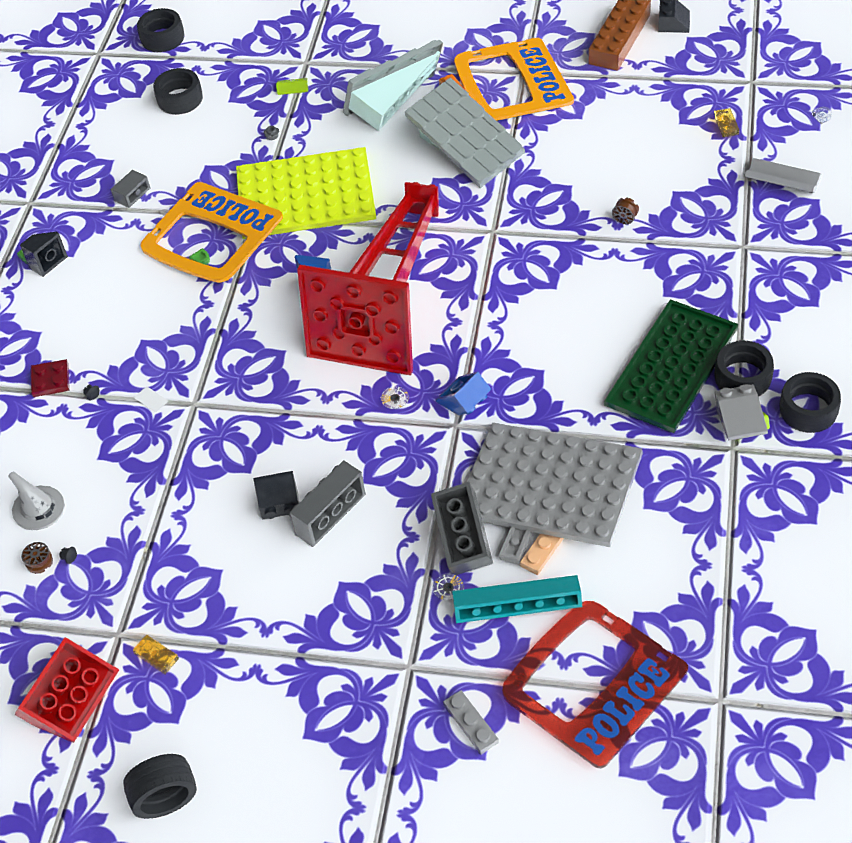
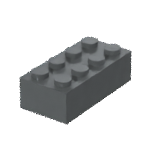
M345 460L336 465L332 472L319 482L317 487L308 492L305 498L292 508L290 516L295 535L314 547L366 495L362 471Z
M470 482L431 493L447 565L453 575L493 564L476 493Z

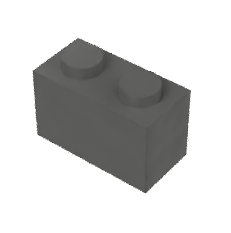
M132 169L111 188V192L115 202L130 208L151 187L146 175Z

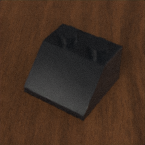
M660 0L658 32L689 33L690 10L678 0Z
M57 231L33 234L20 244L29 269L42 277L68 257Z
M293 471L253 478L262 520L290 515L292 508L300 503Z

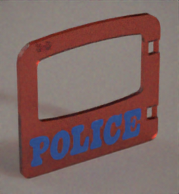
M595 601L582 602V607L570 610L531 648L504 681L502 694L508 704L592 766L602 769L612 761L686 676L688 664L622 618L608 611L603 605ZM606 615L614 620V622L609 624L603 618ZM593 620L632 646L635 651L605 690L572 721L565 722L527 695L523 688L538 668L565 639L586 621ZM659 652H661L662 654L667 656L668 659L665 662L656 655Z

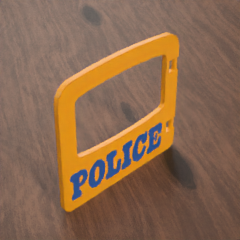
M531 38L525 41L481 48L476 51L462 52L454 59L463 88L496 121L569 106L574 103V96L541 38ZM508 55L520 71L529 89L532 101L492 109L481 94L471 73L469 63Z
M197 182L157 223L155 228L145 236L141 242V249L144 254L177 270L209 281L224 282L229 280L280 223L283 219V214L280 210L206 183ZM184 215L215 223L247 238L221 268L193 261L157 244ZM158 230H160V232L158 233V235L155 236L154 234H155Z

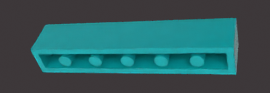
M578 575L452 591L456 623L582 607V593Z

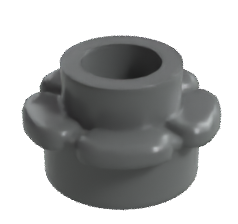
M268 126L264 130L268 140H276L279 137L278 133L280 131L275 126Z

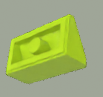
M308 78L277 81V94L308 92Z

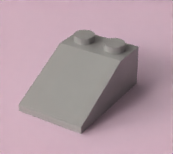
M745 384L736 388H723L715 391L717 413L728 441L768 434L754 385Z

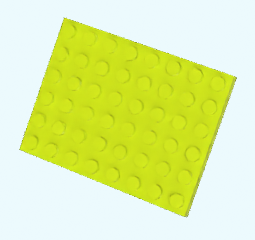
M366 147L236 166L238 195L280 210L283 214V219L269 235L377 219Z

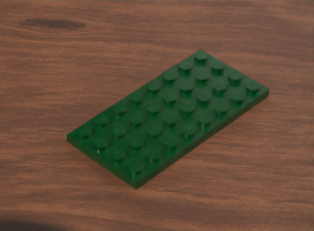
M670 299L604 400V406L675 433L713 371L718 353L724 346L730 343L736 333L738 323Z

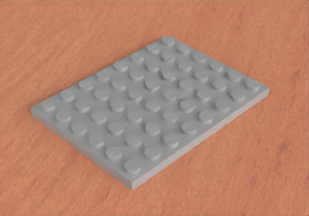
M492 422L467 482H470L475 490L484 523L509 528L515 527V529L530 530L534 533L611 547L643 450L637 447Z

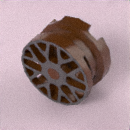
M621 197L612 209V216L621 224H631L639 212V206L634 203L633 199L628 197L623 199Z
M33 542L22 551V561L31 573L41 574L46 572L45 569L50 568L53 564L52 554L45 543Z

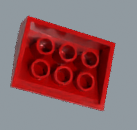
M64 637L18 707L15 715L37 728L74 743L119 672V669Z

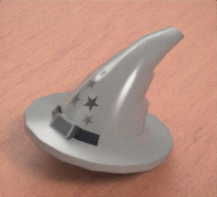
M14 471L8 475L19 494L14 501L12 515L20 527L26 530L37 531L48 528L59 520L63 515L65 502L64 497L57 489L51 486H34Z

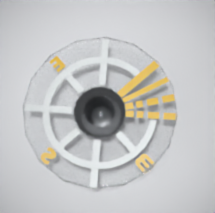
M396 386L386 389L381 396L382 404L390 409L401 408L409 400L408 392L404 388Z
M450 573L439 576L433 584L435 595L446 601L453 600L452 591L464 589L461 578Z

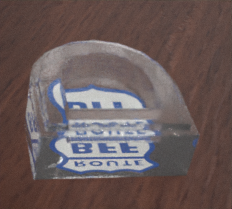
M819 107L812 110L811 115L820 124L831 120L832 110L828 107Z

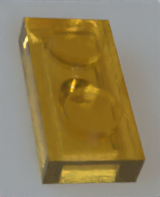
M731 108L714 111V117L722 137L739 135V127Z
M148 635L133 649L136 656L165 675L179 660L177 654Z

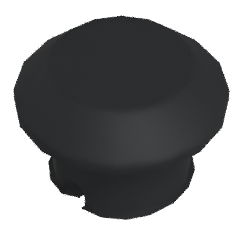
M89 384L87 388L83 389L84 395L90 401L99 396L100 389L96 385L92 386Z
M73 546L70 548L64 547L61 549L59 557L61 560H65L67 564H71L77 557V551Z

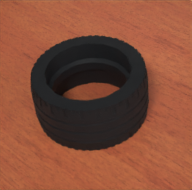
M158 8L150 10L143 14L137 22L140 41L143 47L151 52L172 50L178 47L184 40L182 20L179 14L172 9ZM166 29L160 32H155L156 30Z
M186 68L168 70L161 73L153 84L157 104L165 113L172 115L185 114L196 109L202 102L203 93L200 80L192 70ZM187 89L181 93L169 94L174 90Z
M739 340L729 343L720 350L716 359L714 372L716 384L720 390L723 388H736L745 384L754 385L759 397L768 390L772 382L774 372L773 357L767 348L756 342ZM735 363H748L760 369L761 373L753 377H740L728 371L727 367Z
M817 372L795 374L787 380L781 392L779 403L781 417L786 424L795 430L806 433L826 430L833 425L839 414L841 392L838 385L824 374ZM803 394L815 395L823 399L828 404V407L811 411L796 405L792 399Z
M163 754L144 760L133 767L123 780L124 792L129 807L136 817L144 819L165 816L181 809L194 798L197 791L190 765L186 758L179 754Z

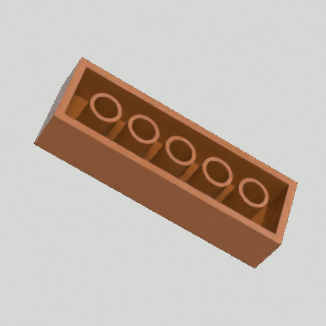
M651 0L617 1L589 48L590 65L616 71L620 69L650 17Z

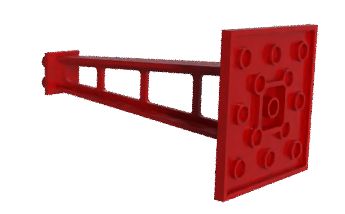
M405 182V196L349 273L299 265L297 272L307 357L412 375L410 290L407 280L432 216H439L437 186L434 184L424 185L418 182ZM407 213L421 214L417 223L403 221ZM399 227L415 229L406 250L386 248ZM382 254L402 257L393 280L369 276Z

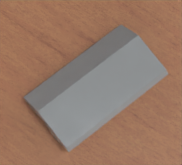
M752 158L750 169L746 171L745 177L815 193L822 174Z

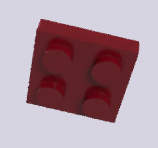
M67 359L31 365V393L33 397L70 391L69 363Z

